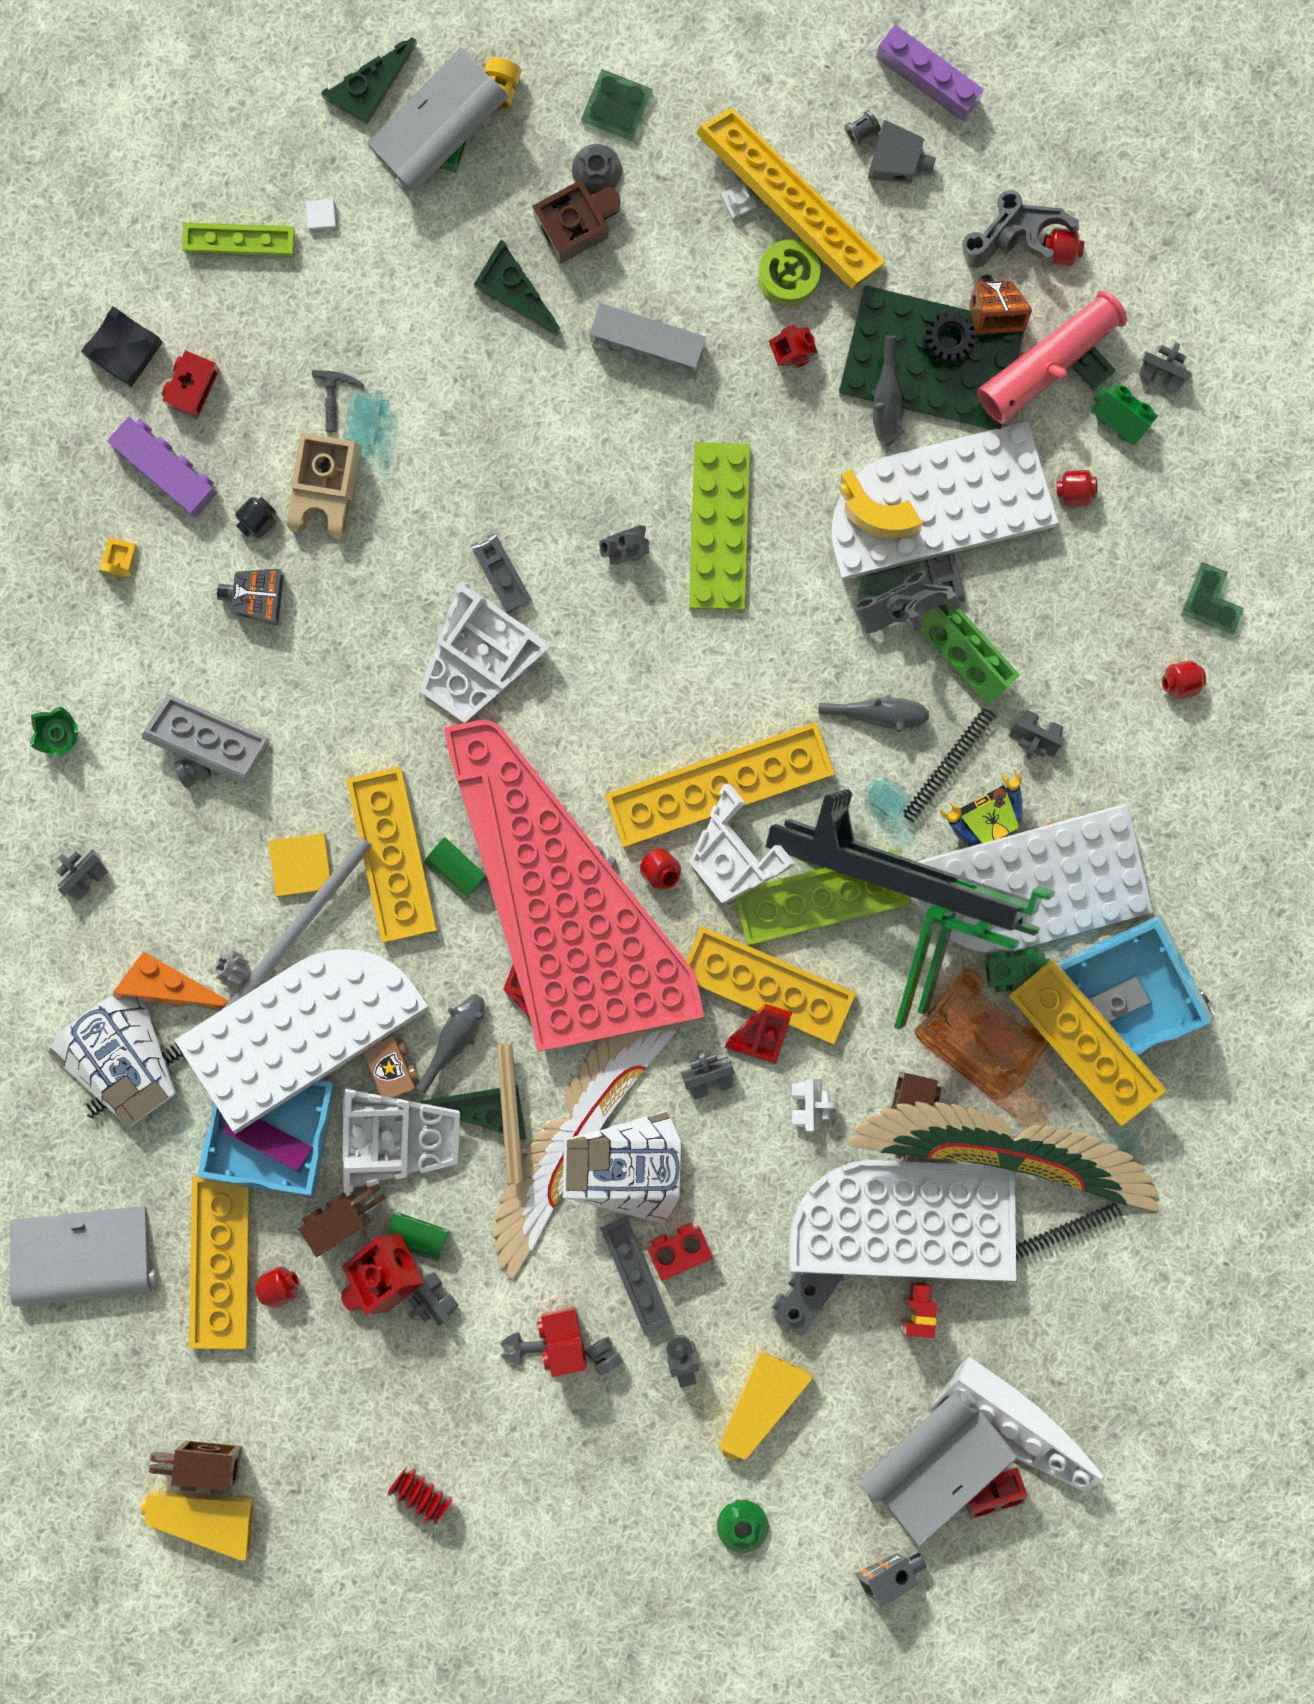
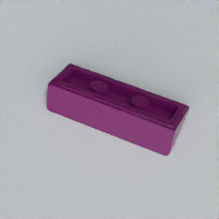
M261 1119L256 1120L236 1134H234L228 1124L223 1130L229 1136L298 1173L302 1170L313 1150V1147Z

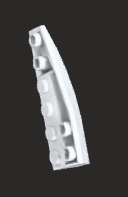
M969 1356L956 1368L931 1405V1408L936 1410L957 1389L961 1391L967 1390L976 1399V1406L1016 1454L1018 1460L1084 1492L1089 1491L1103 1477L1101 1472L1077 1444L1038 1406Z

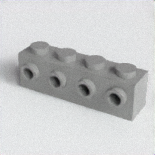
M600 303L590 331V342H593V345L601 350L609 351L610 348L620 351V354L626 358L636 359L637 356L646 359V362L652 366L662 367L665 365L673 368V371L677 374L688 376L689 373L696 375L706 344V336Z

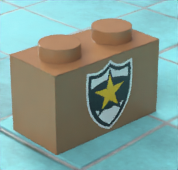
M391 1036L363 1052L381 1096L394 1098L416 1088L415 1082L419 1081V1077L414 1065L408 1066L405 1056L409 1053L403 1039L398 1040L396 1036Z

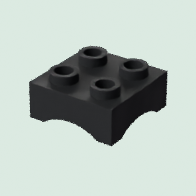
M112 306L96 334L85 344L81 352L88 359L132 387L163 342L159 336Z

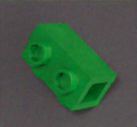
M1114 382L1109 389L1103 386L1093 399L1097 404L1091 412L1096 415V418L1101 423L1110 426L1122 440L1130 442L1133 446L1158 417L1151 406L1140 402L1127 387L1119 385L1117 382Z
M1037 949L1020 950V956L1009 957L1008 951L992 953V958L985 959L988 987H995V992L1012 991V985L1024 983L1050 960L1045 959V953L1037 954Z

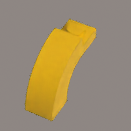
M852 469L841 474L839 490L845 500L850 499L845 502L844 512L858 528L873 536L885 539H901L921 532L923 523L909 500L891 506L879 504L865 493Z

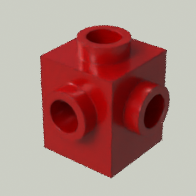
M796 325L788 326L782 329L780 334L769 340L778 366L793 365L794 368H799L810 362L809 358L818 353L809 327L797 328Z

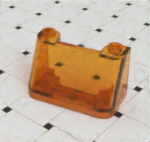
M965 966L923 1017L914 1032L924 1045L985 1094L996 1100H1004L1022 1086L1050 1043L1032 1023L1022 1027L980 993L983 988L980 975Z

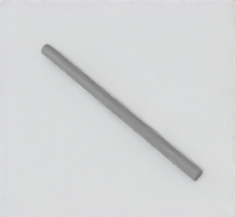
M361 837L223 1009L260 986L373 845L368 840Z

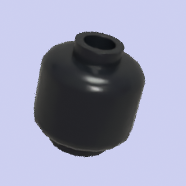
M250 497L235 512L236 519L239 521L236 527L247 538L251 534L256 538H261L275 525L276 517L274 515L277 511L263 497L259 499Z

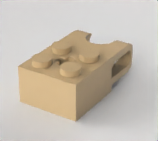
M300 433L287 517V526L290 531H304L309 517L315 512L324 511L328 516L329 534L334 539L339 540L346 537L362 450L358 443ZM329 462L331 464L330 470L328 472L323 471V466H328Z

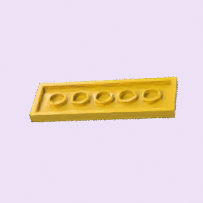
M399 766L346 778L359 840L363 837L373 845L363 857L381 943L437 931L402 767Z
M700 926L686 959V962L695 972L698 986L755 1011H758L764 1004L791 1011L790 1026L833 1045L856 995V992L703 926Z
M1054 959L1050 960L1009 994L1011 1000L1121 1127L1166 1092V1088Z
M197 1176L192 1177L189 1349H247L250 1188L202 1180Z

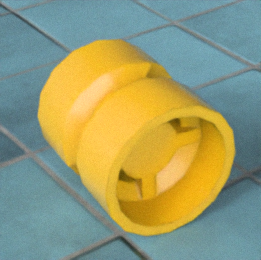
M490 57L487 60L484 72L491 76L509 96L499 108L509 109L515 96L513 87L518 86L522 69L519 65L508 59Z

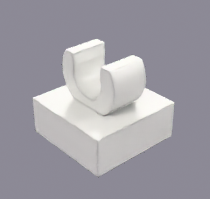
M745 183L722 192L720 195L732 220L757 209V204Z

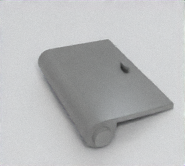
M460 48L367 143L398 175L395 179L398 185L406 193L410 189L415 192L509 96L491 76H488Z
M146 1206L10 1220V1297L14 1307L150 1293L152 1288L157 1286L156 1270L151 1269L150 1264L147 1262Z
M957 1389L861 1479L862 1486L872 1498L886 1502L919 1546H922L1018 1458L976 1406V1399L967 1390L961 1391Z

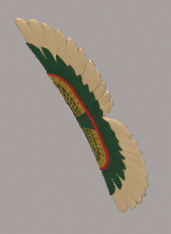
M915 1102V1106L897 1104L896 1107L899 1110L881 1109L880 1112L883 1115L868 1116L866 1120L870 1123L858 1124L854 1131L859 1133V1135L852 1136L847 1142L852 1147L880 1151L881 1153L956 1160L1026 1173L1062 1183L1123 1205H1131L1151 1211L1158 1210L1156 1201L1151 1198L1158 1197L1157 1189L1147 1184L1152 1183L1153 1179L1147 1174L1140 1172L1145 1169L1142 1165L1130 1161L1133 1159L1132 1155L1123 1151H1117L1119 1149L1117 1145L1109 1143L1099 1144L1102 1140L1098 1137L1086 1136L1082 1132L1071 1133V1130L1068 1128L1056 1130L1054 1126L1042 1128L1040 1124L1030 1126L1023 1130L1016 1139H1013L1011 1129L1004 1118L996 1115L995 1119L992 1114L982 1111L981 1115L972 1107H967L966 1111L959 1105L952 1104L950 1107L940 1102H935V1107L922 1102Z

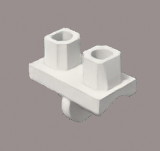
M805 1079V1082L792 1084L793 1099H805V1110H793L792 1125L805 1128L806 1131L822 1130L821 1119H830V1108H838V1102L830 1101V1091H821V1079Z

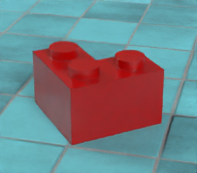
M575 1306L542 1313V1321H538L537 1326L540 1338H546L547 1343L546 1349L543 1350L542 1354L545 1371L550 1370L551 1376L556 1377L586 1370L587 1358Z

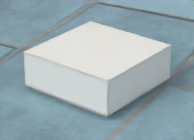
M333 199L306 201L309 231L336 228Z

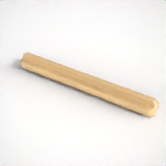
M501 1043L497 1045L507 1182L508 1184H520L523 1182L513 1047L511 1043Z

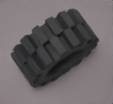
M946 310L945 314L940 312L936 318L933 317L924 335L925 350H929L928 355L931 358L933 356L936 358L935 362L940 363V361H944V365H949L950 362H953L955 365L960 360L964 361L970 355L975 345L977 334L976 330L973 329L975 326L973 321L969 323V317L966 314L962 317L960 316V311H956L953 314L951 310ZM946 328L957 330L961 337L960 343L953 348L944 346L939 338L942 330Z

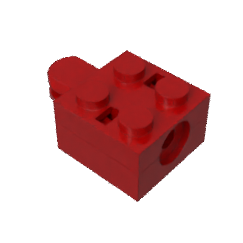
M401 1234L377 1236L342 1265L350 1284L341 1292V1300L346 1309L349 1311L363 1310L365 1316L387 1313L424 1284Z

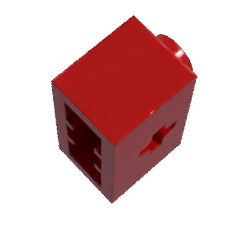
M185 350L182 357L179 356L174 363L173 371L175 373L171 382L167 381L163 388L162 401L167 407L198 419L219 373V367L215 362ZM192 379L194 382L193 386L188 385L185 387L183 385L185 381L190 382Z

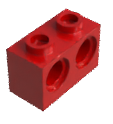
M688 1223L676 1229L677 1235L667 1238L666 1234L650 1241L652 1246L648 1247L647 1250L661 1282L713 1259L711 1250L699 1225L694 1227L692 1223ZM689 1237H696L700 1241L699 1249L694 1252L687 1251L684 1247L685 1240ZM667 1248L673 1251L675 1256L670 1263H662L658 1259V1253L662 1249Z
M1018 1467L1000 1473L966 1505L970 1519L1025 1503L1027 1492Z

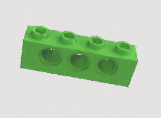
M943 604L928 610L921 616L924 626L919 629L920 632L925 635L987 705L1020 676L961 609L952 611L950 605Z

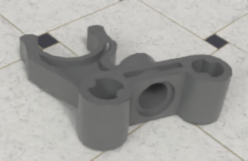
M1007 190L999 195L997 199L999 215L983 234L973 232L964 238L962 244L964 258L969 266L981 267L989 261L998 248L1008 253L1014 248L1021 236H1026L1029 252L1041 258L1046 264H1051L1054 261V252L1052 249L1044 247L1038 241L1040 232L1046 226L1060 224L1075 234L1079 231V220L1067 214L1062 208L1023 205L1022 197L1017 191Z
M917 571L907 576L903 584L878 597L869 596L859 600L853 606V610L864 632L874 633L894 622L901 623L908 619L914 629L918 630L924 626L921 616L928 610L939 605L948 604L952 611H956L962 605L952 587L933 585L926 571ZM904 603L900 610L893 611L896 604Z

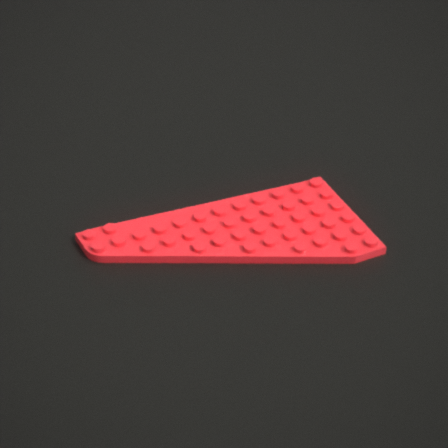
M477 720L444 727L450 760L530 1016L537 1052L704 1018L696 975L693 969L503 729L496 723L488 720Z

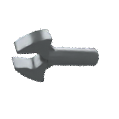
M519 1332L511 1334L500 1343V1345L512 1343L516 1347H520L513 1354H501L504 1359L515 1364H521L520 1358L525 1353L543 1352L547 1346L546 1340L524 1342L519 1338Z

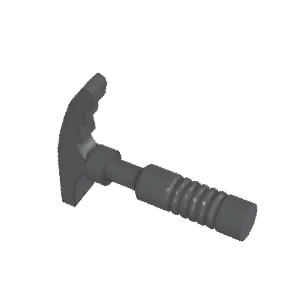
M312 370V377L327 380L325 382V388L327 389V398L325 399V432H336L335 381L349 382V384H354L360 388H363L364 384L356 378L343 373Z

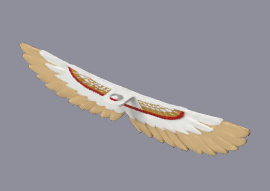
M681 1023L599 1039L596 1049L592 1048L589 1052L587 1062L583 1061L581 1063L579 1077L574 1075L571 1089L567 1088L565 1093L566 1106L571 1118L547 1121L542 1126L545 1130L539 1131L533 1137V1140L537 1142L527 1146L523 1152L527 1155L521 1157L523 1182L511 1184L503 1191L499 1198V1201L503 1203L497 1209L494 1216L495 1220L500 1219L493 1232V1237L499 1236L495 1243L494 1251L495 1253L501 1251L498 1259L500 1268H504L508 1263V1277L514 1278L530 1251L533 1250L563 1191L564 1140L600 1130L628 1089L672 1038Z

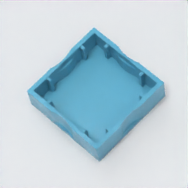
M1161 915L1057 963L1088 999L1138 975L1151 1002L1109 1022L1136 1055L1142 1054L1149 1047L1157 1043L1176 1039L1210 1024L1212 1015Z
M319 1080L260 1118L266 1123L313 1147L300 1173L224 1133L223 1130L228 1123L213 1101L212 1121L205 1136L197 1177L207 1181L314 1198L336 1086L333 1082Z

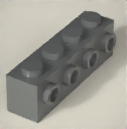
M794 1273L788 1282V1285L791 1286L785 1296L780 1294L772 1305V1308L775 1310L773 1317L802 1337L844 1275Z

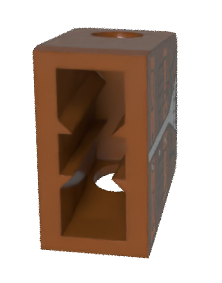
M983 275L974 285L969 307L976 334L1026 330L1032 308L1013 282L1009 280L994 281L991 275Z

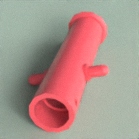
M1106 290L1098 291L1094 301L1026 353H1019L1018 359L977 389L979 402L985 411L998 423L1005 424L1056 379H1064L1067 375V369L1117 326L1126 325L1128 318L1120 301Z

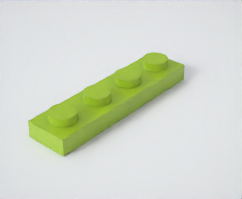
M183 222L182 251L184 253L294 257V226Z

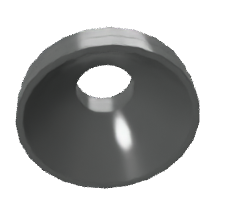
M591 144L583 147L576 154L572 163L574 181L582 180L590 194H595L607 187L614 188L621 177L622 167L617 154L611 148L602 144ZM595 157L601 158L605 163L604 168L597 172L590 170L588 167L589 161Z

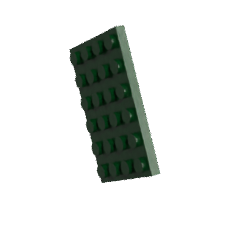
M865 285L839 393L874 401V395L871 394V391L876 389L884 364L885 336L893 335L896 336L895 366L901 387L903 409L990 430L1001 429L1002 424L995 421L979 402L977 389L1018 359L1024 331L977 334L975 345L970 355L964 361L960 360L955 365L953 362H950L949 365H944V361L937 363L934 356L931 358L928 355L929 350H925L924 335L933 317L936 318L940 312L945 314L946 310H951L953 314L956 311H960V316L962 317L966 314L969 317L968 321L970 323L972 322L970 310ZM946 328L939 335L941 343L949 348L956 347L961 341L960 334L953 328Z

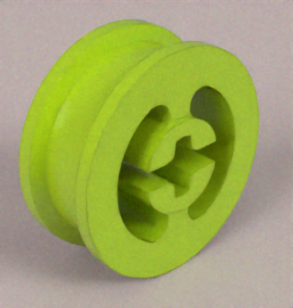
M782 240L773 244L766 250L760 262L758 282L761 291L770 301L781 306H796L805 302L814 293L820 278L821 267L816 253L801 241ZM798 259L807 267L809 274L807 281L801 279L802 265L796 268ZM773 265L777 267L776 280L778 281L782 278L781 287L776 285L770 276L769 269ZM785 269L788 272L795 269L794 276L792 277L791 274H787L783 277Z

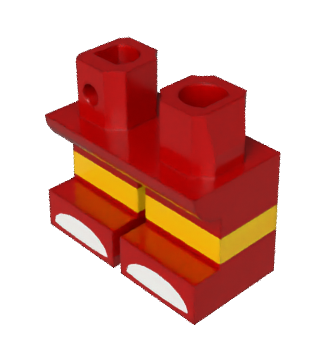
M911 1282L910 1297H903L904 1302L911 1307L910 1321L901 1320V1332L906 1336L935 1338L937 1303L931 1300L932 1286L929 1284Z

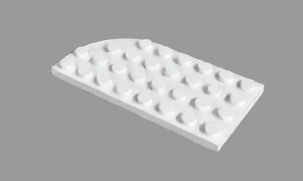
M1028 421L894 454L873 462L856 475L865 493L873 501L882 505H898L909 500L923 523L921 532L901 539H885L864 532L845 514V502L850 499L845 500L841 494L834 511L831 537L836 564L841 581L1057 527L1058 520Z

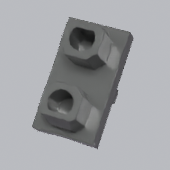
M1175 342L1172 348L1164 345L1160 346L1158 352L1167 356L1166 360L1145 351L1142 356L1144 362L1139 375L1153 381L1159 368H1162L1169 372L1163 386L1177 392L1184 380H1189L1192 373L1172 363L1173 360H1176L1183 364L1187 357L1178 352L1180 343Z
M639 525L599 541L601 557H609L610 564L614 565L648 554L649 540L645 538L646 526Z
M1026 710L1023 716L1018 718L1008 736L1018 740V746L1027 749L1024 757L1029 760L1034 753L1041 757H1044L1045 753L1054 757L1065 740L1062 738L1063 726L1055 722H1049L1046 729L1036 726L1039 716L1032 711Z
M94 849L77 865L75 863L82 857L77 851L69 858L63 853L58 857L62 865L56 872L63 876L70 870L68 875L57 885L59 887L58 891L65 896L68 893L71 897L80 901L89 891V888L80 879L88 873L98 882L108 872L107 868L99 860V854Z
M703 1049L697 1051L699 1059L689 1062L691 1069L681 1072L686 1090L689 1089L694 1099L705 1097L708 1094L705 1083L716 1080L719 1090L733 1087L732 1074L735 1073L729 1056L721 1059L717 1058L716 1053L705 1056Z
M433 1272L423 1277L424 1284L414 1291L418 1299L415 1295L408 1299V1302L414 1308L408 1315L411 1319L419 1315L425 1323L431 1319L425 1310L427 1309L439 1326L450 1319L449 1315L457 1308L458 1303L450 1293L439 1301L436 1299L432 1292L440 1287L442 1282L436 1273Z
M684 1335L673 1336L668 1341L666 1347L671 1377L677 1376L680 1387L695 1385L696 1378L694 1372L699 1371L694 1342Z

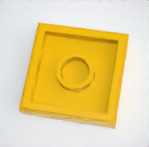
M325 833L269 841L276 897L318 891L331 876Z

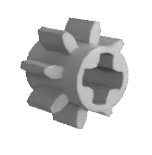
M232 951L230 956L227 954L221 955L214 967V971L217 974L216 978L221 980V984L230 988L234 986V983L238 985L244 983L250 974L249 961L244 959V955Z

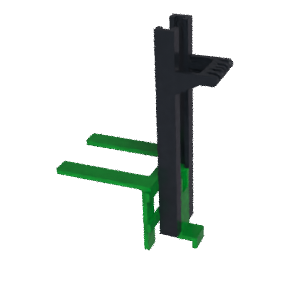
M844 789L824 797L816 828L792 819L785 820L784 826L786 827L778 824L771 825L765 847L772 849L774 845H781L790 856L933 904L926 913L894 1028L900 1030L906 1026L935 923L942 925L917 1011L920 1014H924L929 1010L952 929L1009 949H1015L1018 947V940L990 930L998 926L1009 931L1015 929L1033 936L1037 935L1040 927L1026 923L1027 916L1037 913L1041 900L1053 898L1055 891L1038 886L1032 890L1030 899L857 842L855 841L848 810L852 792L849 789ZM957 913L980 920V922L972 925L957 920L955 917Z

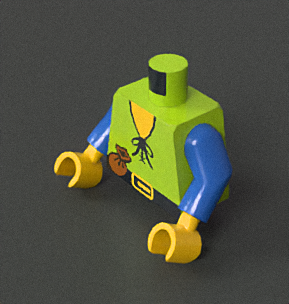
M1014 770L1015 777L1010 781L1005 773L1002 775V780L1007 788L1003 785L962 808L950 802L952 811L949 814L943 809L940 810V814L948 820L956 837L974 846L1007 837L1010 832L1019 828L1018 824L1022 820L1023 805L1020 788L1022 778L1016 770Z

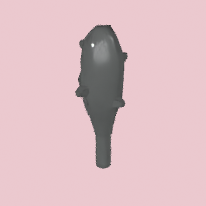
M893 335L885 336L884 364L876 389L871 391V394L874 395L873 424L877 439L883 446H890L897 440L899 434H904V429L901 428L904 413L901 387L895 366L896 336Z
M890 695L847 704L819 703L818 714L845 715L869 724L897 729V732H902L903 728L907 727L913 729L929 719V711L922 704L908 699L891 698Z
M476 993L465 999L457 1007L448 1009L450 1017L440 1033L435 1055L416 1086V1089L424 1094L439 1071L448 1062L460 1054L468 1044H475L474 1038L485 1014L484 999Z

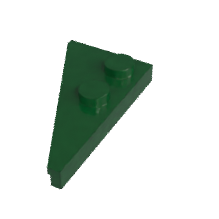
M411 37L409 40L398 43L394 46V50L383 57L377 56L361 66L357 72L343 78L344 81L329 90L328 88L324 89L321 93L322 98L368 124L416 47V39Z
M500 240L476 279L474 288L558 336L561 329L556 323L555 318L541 300L540 295L529 278L524 274L519 263L516 262L506 243Z
M516 1085L520 1139L523 1140L527 1137L519 1088ZM500 1088L420 1101L421 1104L458 1110L460 1112V1121L504 1133Z

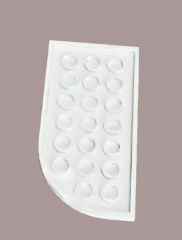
M1126 804L917 861L1030 899L1032 890L1038 886L1055 891L1053 898L1041 900L1037 913L1027 916L1026 923L1040 927L1037 935L1033 936L1015 929L1009 931L998 926L990 930L1018 940L1019 944L1015 949H1009L952 929L950 940L975 951L986 953L1016 951L1153 913L1129 808ZM918 899L922 910L926 914L928 908L933 906V904ZM957 913L955 917L957 920L972 925L980 922V920ZM935 923V927L941 931L942 925Z
M337 949L317 953L299 961L175 1039V1042L234 1134H236L420 1016L429 1008L408 977L391 962L372 953L360 950Z
M863 1160L843 1165L818 1180L801 1200L790 1229L789 1273L1015 1282V1171L988 1165Z

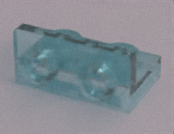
M358 390L351 391L343 440L355 441L362 449L373 451L376 450L377 444L382 443L384 428L380 427L381 418L387 416L389 401L385 400V395L382 391H377V394Z

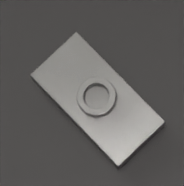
M1137 975L1089 998V1001L1110 1022L1150 1003L1151 999Z

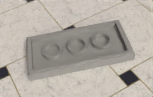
M167 694L142 732L143 740L244 784L269 743V738L169 694Z

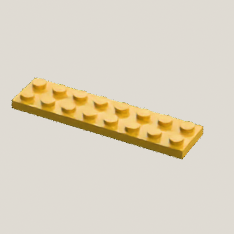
M732 107L700 126L696 134L851 289L883 267L886 261Z
M817 722L607 793L605 797L622 847L625 848L712 818L710 813L713 806H717L722 795L720 790L724 784L732 785L745 801V804L742 806L744 807L834 776L835 773Z

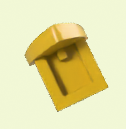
M108 537L99 570L120 578H132L133 573L130 570L137 545Z

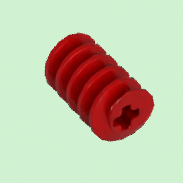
M406 1466L390 1486L387 1495L391 1496L398 1492L396 1500L398 1504L407 1499L405 1507L407 1511L415 1506L417 1508L414 1517L417 1518L424 1513L423 1524L426 1525L432 1520L435 1524L451 1504L452 1498L448 1497L441 1501L443 1491L439 1490L432 1494L434 1484L430 1483L424 1487L426 1477L421 1476L415 1480L417 1470L412 1469L406 1473Z

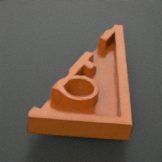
M144 951L113 992V997L117 999H122V996L142 998L143 1002L158 1001L162 1004L185 1006L186 1003L204 1005L206 1009H223L228 1003V1000Z

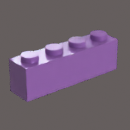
M896 24L878 46L877 59L963 122L979 103L984 91L982 87Z
M128 416L107 442L196 518L217 494L212 488L215 483L202 472L199 476L191 470L194 465L183 455H180L178 458L170 452L173 447L162 437L156 440L149 433L152 429L141 419L135 422Z

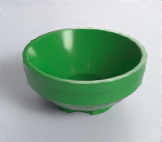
M733 1501L726 1505L719 1514L717 1520L718 1536L722 1543L734 1552H752L759 1548L767 1537V1516L763 1509L752 1501ZM742 1521L748 1522L752 1527L751 1534L745 1538H741L735 1533V1526Z

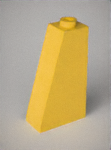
M758 1350L719 1441V1449L723 1450L722 1455L734 1461H737L738 1458L746 1460L812 1379L811 1372L762 1350Z
M152 1490L147 1495V1498H143L141 1515H145V1525L238 1560L246 1561L250 1555L254 1497Z

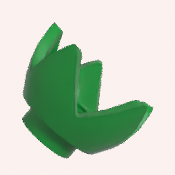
M57 707L51 712H39L31 715L34 734L30 740V746L37 751L48 753L55 757L61 756L70 751L77 742L79 734L78 725L71 714L63 707ZM61 729V736L55 739L53 737L54 730Z

